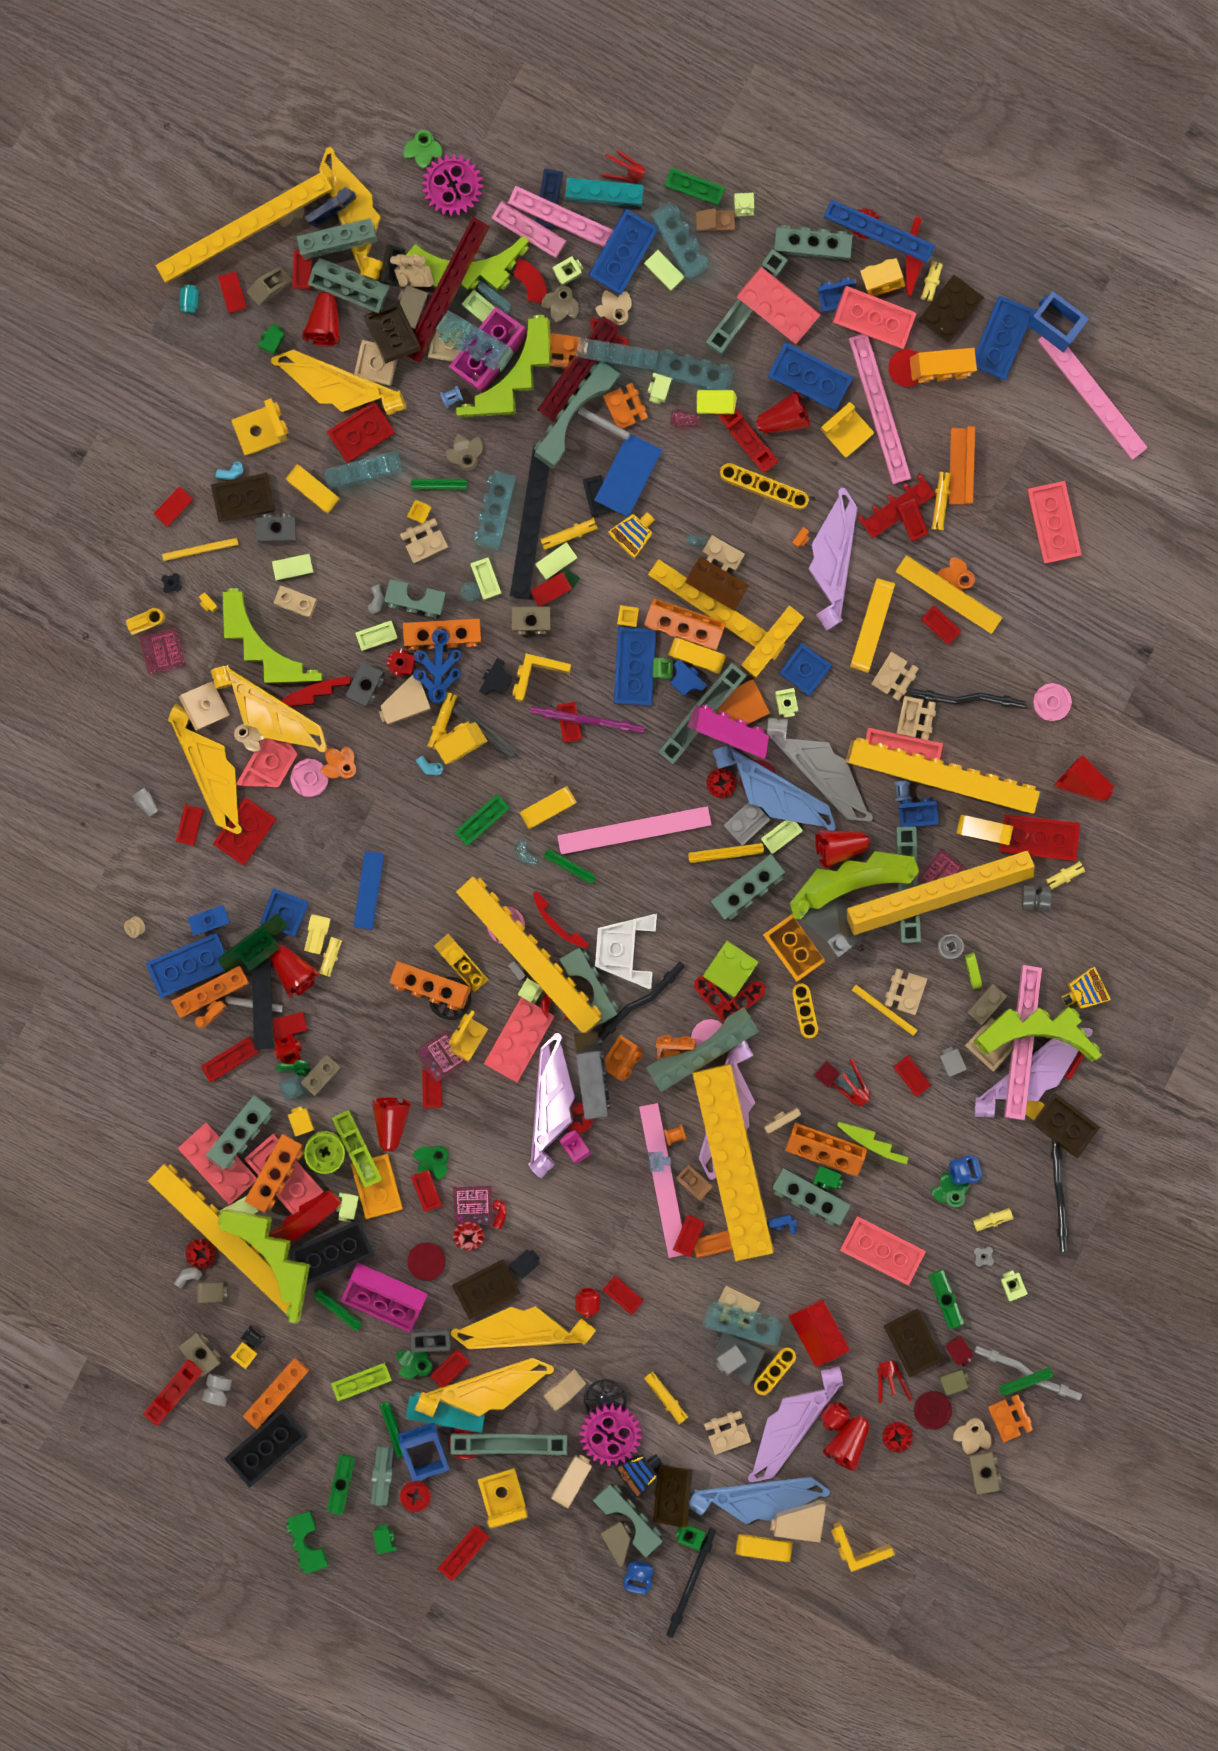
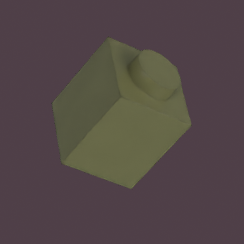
M961 1369L939 1376L946 1396L967 1389V1383H970L967 1372H962Z

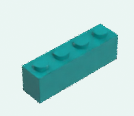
M567 177L566 201L635 208L642 207L643 185Z
M415 1392L414 1395H410L406 1419L425 1423L434 1422L436 1425L482 1433L485 1414L478 1417L439 1401L433 1417L425 1415V1413L415 1410L422 1393Z

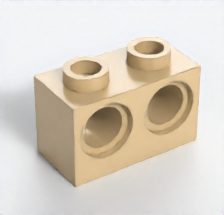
M280 585L274 604L311 619L317 599Z

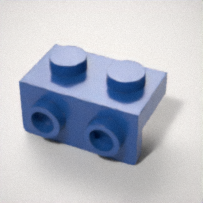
M850 277L840 279L839 283L825 282L820 284L821 287L817 288L822 313L837 310L845 286L856 289L855 279L850 280Z
M932 797L922 798L921 802L914 803L913 799L902 800V804L898 805L900 827L939 824L937 801H933Z

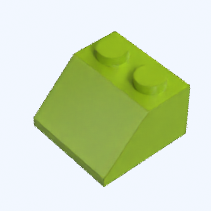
M726 941L703 977L734 998L759 962L729 941Z

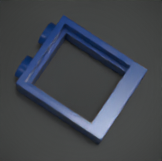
M1052 291L1048 297L1045 295L1039 302L1041 307L1039 309L1035 308L1029 315L1031 320L1027 326L1064 353L1089 318ZM1048 305L1075 324L1067 336L1040 317Z
M434 1422L397 1434L399 1445L413 1482L450 1470L448 1459ZM434 1440L441 1460L414 1468L407 1448Z

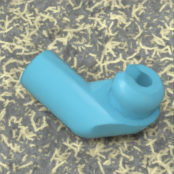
M234 462L232 468L228 471L217 469L216 479H236L243 473L242 463Z
M423 755L415 760L426 775L437 776L444 769L441 763H428Z

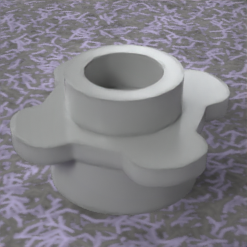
M986 1247V1249L976 1248L974 1250L976 1266L993 1265V1249L991 1247Z

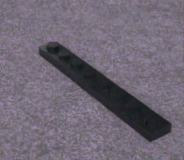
M533 445L510 597L529 599L550 468L534 456L536 451L534 447L536 445Z

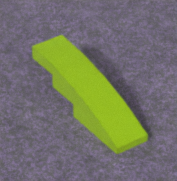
M346 1110L332 1117L364 1187L366 1188L381 1181L382 1178L350 1111Z
M837 1122V1126L866 1148L888 1159L907 1165L909 1157L890 1152L891 1144L874 1140L876 1132Z

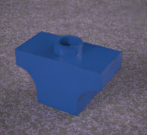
M680 660L674 664L676 676L670 684L683 697L691 690L702 692L707 687L697 677L699 673L692 666L688 668Z
M224 905L187 918L193 936L215 930L230 923Z

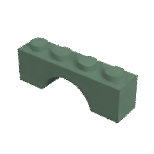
M578 948L559 959L569 976H581L591 983L594 989V999L591 1007L595 1005L602 1013L600 1017L603 1019L597 1026L617 1015L616 1011L619 1009L614 1000L609 1001L606 995L609 991L605 984H600L597 980V977L600 975L596 968L589 966L587 961L590 958L585 949L581 951Z
M609 1483L593 1498V1501L606 1515L618 1512L631 1518L636 1529L632 1543L646 1558L662 1543L660 1538L662 1534L656 1527L652 1529L647 1524L649 1520L643 1513L638 1514L635 1511L636 1505L629 1498L627 1500L621 1495L623 1491L616 1484L612 1486Z

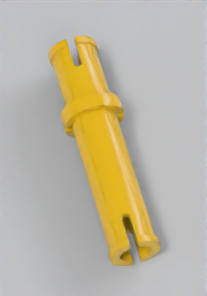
M939 472L938 488L935 489L937 495L931 527L933 530H937V527L940 531L944 530L947 498L950 495L951 473Z
M594 518L580 524L575 523L573 527L540 540L544 544V550L573 538H581L583 534L598 528Z
M446 692V698L443 701L435 726H432L431 729L433 732L427 744L428 747L436 750L433 745L439 742V737L446 734L447 731L445 729L458 697L457 695Z
M654 1371L643 1378L665 1405V1410L673 1415L678 1424L688 1418V1415L679 1406V1401L671 1396Z

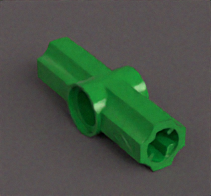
M944 1269L929 1274L930 1283L948 1329L963 1325V1318ZM945 1294L951 1296V1302L947 1305L941 1302V1297Z
M339 1454L327 1506L328 1512L343 1515L356 1457ZM337 1480H344L346 1487L339 1489L336 1486Z

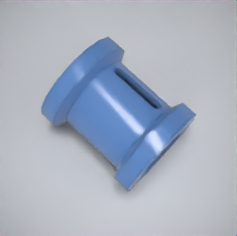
M455 386L453 390L446 393H440L446 409L449 408V405L456 402H464L458 386Z
M910 780L894 782L897 793L896 802L912 799L909 789Z

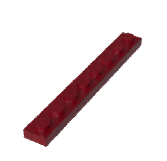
M473 216L414 330L421 351L407 356L416 362L421 363L490 228L488 224Z

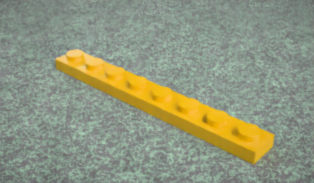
M658 559L649 572V577L707 616L725 622L726 629L753 647H756L767 634L765 630L737 611H733L685 583L687 579L685 576ZM784 643L772 657L774 661L781 652V650L784 648Z

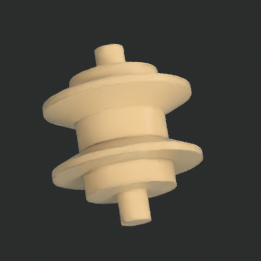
M135 916L125 922L124 929L130 937L136 938L145 932V924L142 919Z

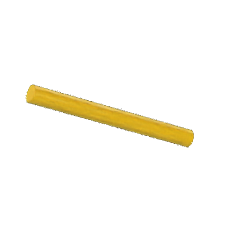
M232 538L162 554L163 561L239 545L238 539Z
M858 985L853 987L851 991L912 1036L915 1035L917 1032L916 1028Z

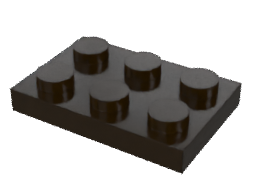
M953 274L921 315L919 321L949 343L984 297Z
M399 302L382 308L379 313L371 312L363 315L364 321L385 364L421 351L420 345Z
M267 473L211 484L219 523L275 511Z
M1055 1092L1031 1123L1075 1158L1080 1157L1100 1129L1098 1125Z
M504 1259L452 1285L469 1320L521 1294Z
M918 1308L883 1325L909 1378L943 1361Z
M664 1464L658 1466L653 1522L687 1528L693 1469Z

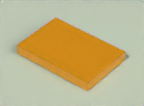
M388 1154L372 1158L382 1180L366 1188L354 1164L351 1163L365 1219L403 1209Z

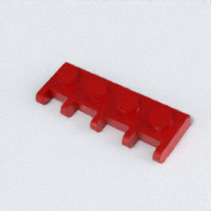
M920 473L917 475L920 481L917 485L910 489L905 483L903 487L906 492L895 500L889 494L887 498L891 503L881 510H878L873 505L871 508L875 514L864 520L861 515L857 516L872 539L901 519L896 506L915 499L919 507L935 496V493Z

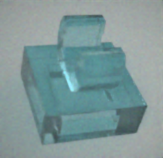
M648 1152L650 1172L664 1171L663 1165H671V1157H663L662 1152Z

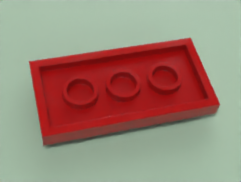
M1003 814L1002 824L1013 826L1010 844H1000V853L1018 854L1028 851L1029 855L1034 857L1076 861L1080 823Z

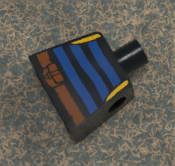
M639 1454L625 1461V1463L618 1464L614 1469L636 1499L657 1479L658 1476L654 1469L660 1466L662 1461L657 1454L648 1460L643 1454Z

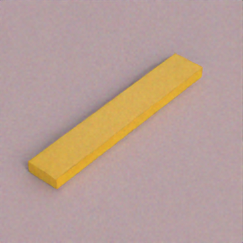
M907 555L895 571L991 634L1003 618Z

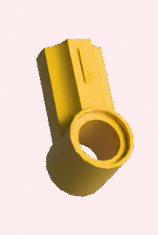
M151 608L147 612L127 619L126 623L133 636L163 624L166 617L162 610ZM154 612L160 614V619L157 622L151 620V615Z

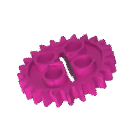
M447 154L445 155V160L438 157V164L432 161L433 168H426L429 175L423 174V178L427 180L422 182V186L427 187L422 190L424 194H428L425 197V201L431 200L429 203L430 207L436 205L435 212L442 209L443 216L447 211H449L450 217H452L453 212L460 216L461 210L467 214V207L474 209L472 203H479L476 196H482V193L478 191L484 189L483 185L478 184L483 181V177H477L481 173L480 170L474 171L476 164L470 166L469 158L464 162L463 155L459 159H456L455 154H453L452 159H449ZM456 168L462 171V174L458 177L451 174ZM445 170L448 171L452 182L456 184V190L461 200L457 199L453 188L449 187V180L444 174ZM442 177L445 179L443 185H436L434 183L435 179ZM464 185H467L471 188L470 192L467 194H463L460 191L461 187ZM446 194H451L454 199L451 202H445L443 197Z
M604 1403L602 1410L596 1406L597 1412L595 1413L590 1410L591 1417H584L587 1423H581V1427L585 1429L580 1431V1435L585 1436L580 1438V1443H586L582 1446L583 1450L589 1449L587 1456L593 1454V1461L599 1458L601 1465L604 1461H607L608 1466H610L611 1461H614L617 1466L620 1459L625 1463V1457L627 1456L631 1459V1451L637 1453L635 1446L641 1445V1442L637 1440L642 1438V1434L637 1433L642 1430L641 1426H636L639 1423V1419L633 1420L634 1413L628 1415L629 1408L622 1411L621 1404L617 1409L614 1408V1403L611 1404L610 1408H607V1405ZM605 1418H611L613 1420V1423L611 1425H605L603 1423V1420ZM596 1425H600L604 1430L597 1428ZM626 1428L629 1430V1433L621 1435L619 1430ZM607 1432H614V1436L607 1437ZM599 1433L603 1438L595 1441L592 1436ZM611 1444L619 1446L616 1451H611L608 1447Z

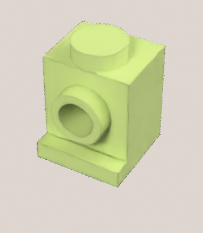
M754 193L734 194L735 217L754 216Z
M573 256L552 267L559 283L566 285L582 275L581 270L583 267L578 259L574 260ZM568 268L573 271L570 275L565 273Z
M653 373L652 379L655 382L651 381L648 393H651L649 401L660 404V402L665 403L672 378Z
M794 688L775 692L779 715H783L784 718L795 716V712H798ZM785 700L791 702L789 707L784 706Z
M527 978L518 995L535 1004L543 989L539 984Z
M340 1192L339 1197H342L341 1205L336 1209V1212H339L338 1220L350 1222V1219H355L359 1196Z
M1011 1270L1003 1274L1004 1278H1001L1000 1281L1008 1301L1027 1295L1019 1272L1014 1273ZM1010 1281H1015L1016 1286L1014 1288L1009 1287Z

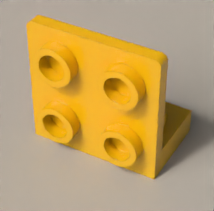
M851 402L821 427V431L845 458L874 434L873 430L855 411V406Z
M471 1011L469 1015L465 1013L458 1026L460 1030H455L448 1043L451 1045L449 1051L467 1062L470 1061L488 1031V1028L472 1019L474 1011Z

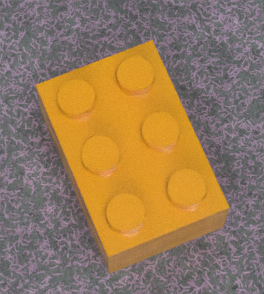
M975 348L921 352L910 357L912 380H918V383H927L930 380H934V378H937V381H947L955 377V380L966 379L971 376V373L977 371Z
M793 914L762 935L796 982L825 962L804 930L794 919Z

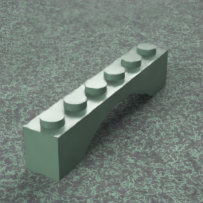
M772 249L760 267H763L777 278L786 266L788 259ZM738 299L706 341L705 346L719 356H722L753 310Z
M603 361L598 365H593L589 371L591 375L588 380L583 379L578 386L580 391L577 395L573 394L567 402L569 404L567 409H562L556 417L558 420L556 424L549 426L545 432L546 438L543 441L539 440L534 447L536 450L534 456L552 469H554L564 455L565 432L573 415L589 400L607 394L619 379L620 373Z
M730 663L696 705L702 707L704 704L712 707V712L715 713L747 675L733 663ZM695 706L658 750L672 764H674L698 734V731L687 727Z
M896 827V854L915 857L917 864L916 827ZM915 876L910 884L898 883V892L916 887L917 876ZM919 915L900 920V943L921 942Z
M743 1007L727 1017L723 1025L709 1039L696 1046L694 1050L674 1056L662 1057L646 1068L660 1092L752 1037L759 1030Z
M450 1433V1454L567 1455V1435Z

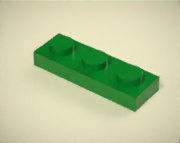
M674 168L670 169L665 183V187L716 206H719L725 189L723 186Z
M497 794L460 826L455 833L468 846L505 814L510 807Z

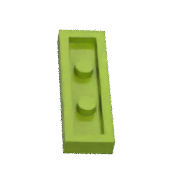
M384 1362L332 1382L331 1385L337 1401H341L390 1382L392 1379Z

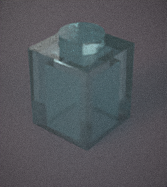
M298 1076L279 1082L285 1101L305 1094Z

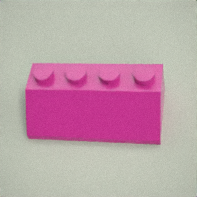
M495 307L450 364L449 368L474 389L484 393L527 339L528 331L524 326Z
M703 704L702 707L695 706L687 727L765 759L769 736L764 734V729L755 725L753 729L747 727L748 723L738 718L736 722L730 720L731 715L721 711L718 715L712 712V707Z
M357 1263L341 1302L410 1333L428 1294Z

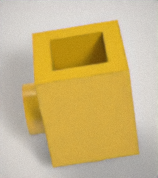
M300 1106L291 1109L292 1114H289L288 1117L295 1137L315 1130L307 1108L303 1109Z

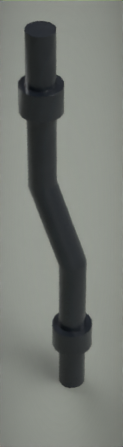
M911 688L910 696L925 699L924 701L932 702L934 700L954 705L977 700L1002 704L1001 706L1025 708L1026 701L1012 699L1011 696L1003 695L1002 697L981 692L953 697L934 693L932 690L922 691Z
M679 961L670 972L667 971L662 981L648 995L627 1004L611 1022L608 1021L604 1025V1029L599 1033L598 1038H602L603 1041L610 1033H614L617 1025L632 1010L653 1001L669 983L672 984L676 980L675 977L685 965Z
M1052 1140L1051 1160H1053L1054 1186L1059 1222L1057 1237H1059L1060 1252H1068L1067 1237H1069V1230L1066 1228V1208L1061 1179L1062 1151H1060V1145Z
M710 1527L705 1540L702 1541L701 1550L676 1612H673L671 1616V1624L666 1634L671 1638L674 1637L678 1625L682 1623L684 1618L682 1615L707 1553L712 1549V1541L717 1531L715 1528Z

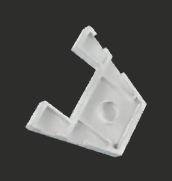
M657 914L598 928L595 967L651 989L652 972L632 970L636 930L656 932Z

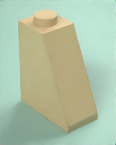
M412 675L381 705L382 711H379L382 722L386 721L387 725L431 710L422 683L415 680Z
M574 1368L547 1389L543 1396L556 1411L580 1391L586 1383Z
M582 1454L579 1457L577 1455L574 1456L552 1493L551 1499L569 1508L592 1467V1464L589 1463L590 1459Z
M819 1500L775 1513V1519H771L770 1530H773V1534L776 1537L820 1542L826 1504L824 1501Z

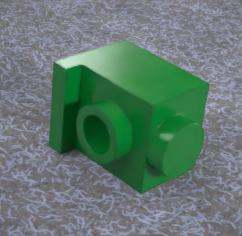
M272 324L268 330L265 329L261 336L262 343L259 341L257 343L258 348L275 356L285 337L284 332H282L283 328Z
M819 1165L812 1183L817 1185L820 1182V1187L831 1190L833 1187L839 1190L843 1179L840 1178V1173Z
M387 1523L377 1525V1529L373 1530L377 1554L396 1551L397 1545L392 1544V1542H395L393 1530H389Z
M687 1524V1528L678 1527L675 1536L678 1537V1543L699 1551L706 1531ZM692 1532L693 1537L687 1538L686 1533Z

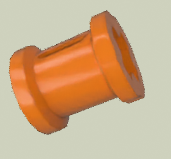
M682 1124L670 1130L664 1129L668 1146L676 1141L687 1140Z

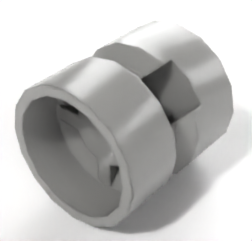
M949 934L939 940L937 950L941 957L954 959L962 954L964 944L959 936Z
M209 1373L206 1381L208 1389L204 1390L202 1401L226 1406L228 1399L226 1391L230 1390L232 1379Z

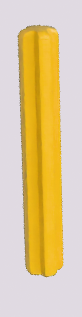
M760 843L690 852L688 858L690 863L757 855L764 853V846Z

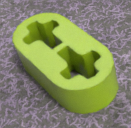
M974 952L965 954L964 957L972 989L982 988V981Z

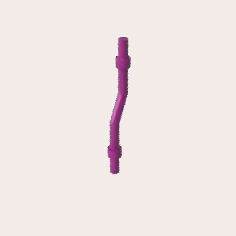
M530 707V714L541 715L546 719L556 718L620 729L621 732L644 733L645 726L630 724V721L622 720L620 722L555 711L554 708L546 707V709Z

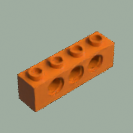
M653 598L644 625L655 631L666 632L669 636H677L685 641L701 644L707 649L717 650L726 623ZM662 617H668L671 621L667 622ZM681 623H685V624H687L689 627H688V628H684V627L681 626ZM699 630H705L707 634H701Z
M480 619L403 623L404 647H409V651L420 650V647L428 646L429 650L435 649L432 634L437 629L447 631L449 635V640L445 644L447 648H458L459 644H466V647H477V643H481ZM459 629L467 631V636L464 639L456 637V632ZM421 631H426L429 634L426 641L418 639V634Z
M399 961L396 962L389 982L394 984V989L402 992L405 989L411 990V995L422 998L423 995L430 997V1002L439 1005L441 1001L447 1003V1008L458 1011V1008L464 1009L472 988ZM414 975L416 977V983L410 986L408 984V978ZM428 982H433L434 989L431 992H427L425 988ZM446 988H450L452 995L446 999L443 996V992Z
M238 966L171 1002L179 1018H184L250 984L242 966Z
M794 1123L785 1151L858 1176L867 1148Z
M282 1134L244 1202L264 1213L267 1209L271 1211L276 1202L273 1198L276 1193L280 1194L285 1186L283 1183L285 1177H290L295 1168L292 1166L295 1159L299 1160L304 1153L302 1149L303 1144ZM282 1152L290 1154L289 1162L284 1163L280 1160ZM272 1169H278L281 1172L279 1179L275 1180L271 1177ZM264 1185L271 1188L269 1196H264L261 1193V1188Z
M295 1357L244 1414L243 1418L258 1429L308 1373L309 1369Z

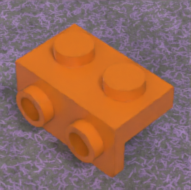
M663 1035L658 1037L656 1042L657 1060L662 1057L674 1056L694 1050L696 1039L689 1036L674 1038L669 1035Z

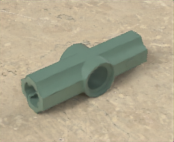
M377 1446L376 1462L372 1473L371 1504L387 1506L389 1485H391L393 1474L392 1460L394 1447Z

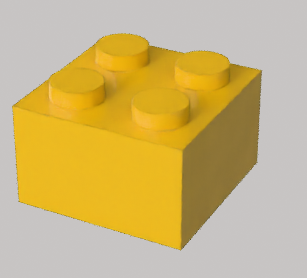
M466 722L453 728L454 732L452 731L439 737V742L434 746L447 765L458 761L488 741L476 722Z

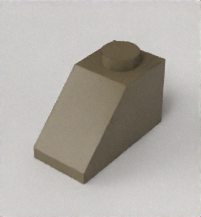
M279 266L258 278L247 292L260 306L271 300L293 280Z
M406 285L405 290H401L398 300H401L402 310L414 331L421 319L429 294Z
M201 1281L198 1283L197 1303L223 1302L224 1298L228 1296V1286H225V1282Z
M621 1520L600 1531L619 1567L624 1564L630 1541L629 1534L631 1533L627 1523L623 1524Z

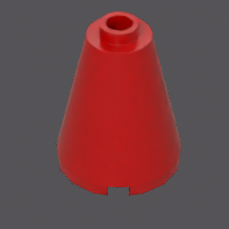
M325 291L318 294L302 332V339L304 341L312 340L314 345L324 347L335 346V342L337 344L340 343L336 296Z
M798 391L793 392L757 416L758 420L755 421L758 430L766 434L809 428V415L806 407L800 402L803 400Z
M818 830V834H815L816 853L821 855L822 859L819 862L823 868H829L867 851L870 846L869 836L865 835L864 832Z
M281 945L280 949L269 956L289 998H294L293 994L295 993L299 996L315 984L313 979L315 977L319 979L320 973L285 945Z
M396 1097L376 1098V1101L372 1100L379 1146L383 1148V1151L393 1152L399 1147L411 1102L403 1099V1102H399Z
M860 1415L853 1417L824 1447L822 1453L829 1459L832 1456L835 1463L850 1471H856L870 1428L869 1424H867L868 1420Z

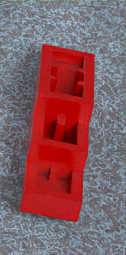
M915 216L910 231L911 235H917L922 218ZM906 254L904 278L906 297L910 298L923 261Z
M351 677L329 679L307 686L280 701L289 707L314 705V697L333 695L332 687L351 685Z
M330 1190L299 1206L298 1212L285 1218L282 1226L270 1231L268 1237L289 1240L291 1242L295 1241L330 1215L341 1205V1200Z

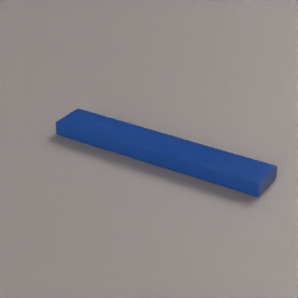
M832 199L824 214L825 219L927 264L936 247L930 242Z

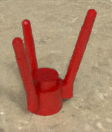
M620 150L617 153L630 162L631 166L609 154H605L606 158L629 169L627 175L630 178L602 173V177L627 181L632 184L635 181L641 182L646 170L642 167L643 165L637 163Z
M850 1058L849 1061L861 1087L856 1088L845 1073L842 1076L853 1090L851 1095L836 1083H833L832 1086L848 1098L853 1105L857 1104L858 1107H861L871 1099L868 1095L870 1091L865 1086L853 1058Z
M894 1360L879 1363L880 1368H877L878 1402H882V1375L884 1378L888 1377L892 1395H896L892 1376H895V1373L908 1400L911 1401L912 1397L900 1374L898 1364H894Z

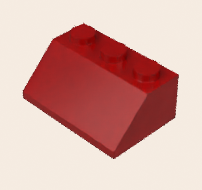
M822 1298L788 1316L815 1367L834 1360L850 1351Z

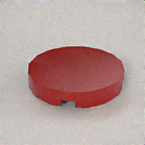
M902 349L891 357L888 364V374L891 380L898 386L913 387L918 384V380H912L910 357L917 354V351Z

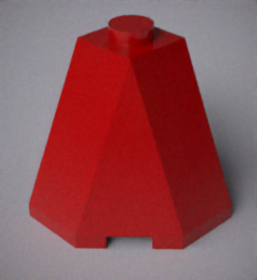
M1083 755L1078 757L1053 785L1057 789L1097 802L1107 801L1114 794L1112 792L1114 786Z

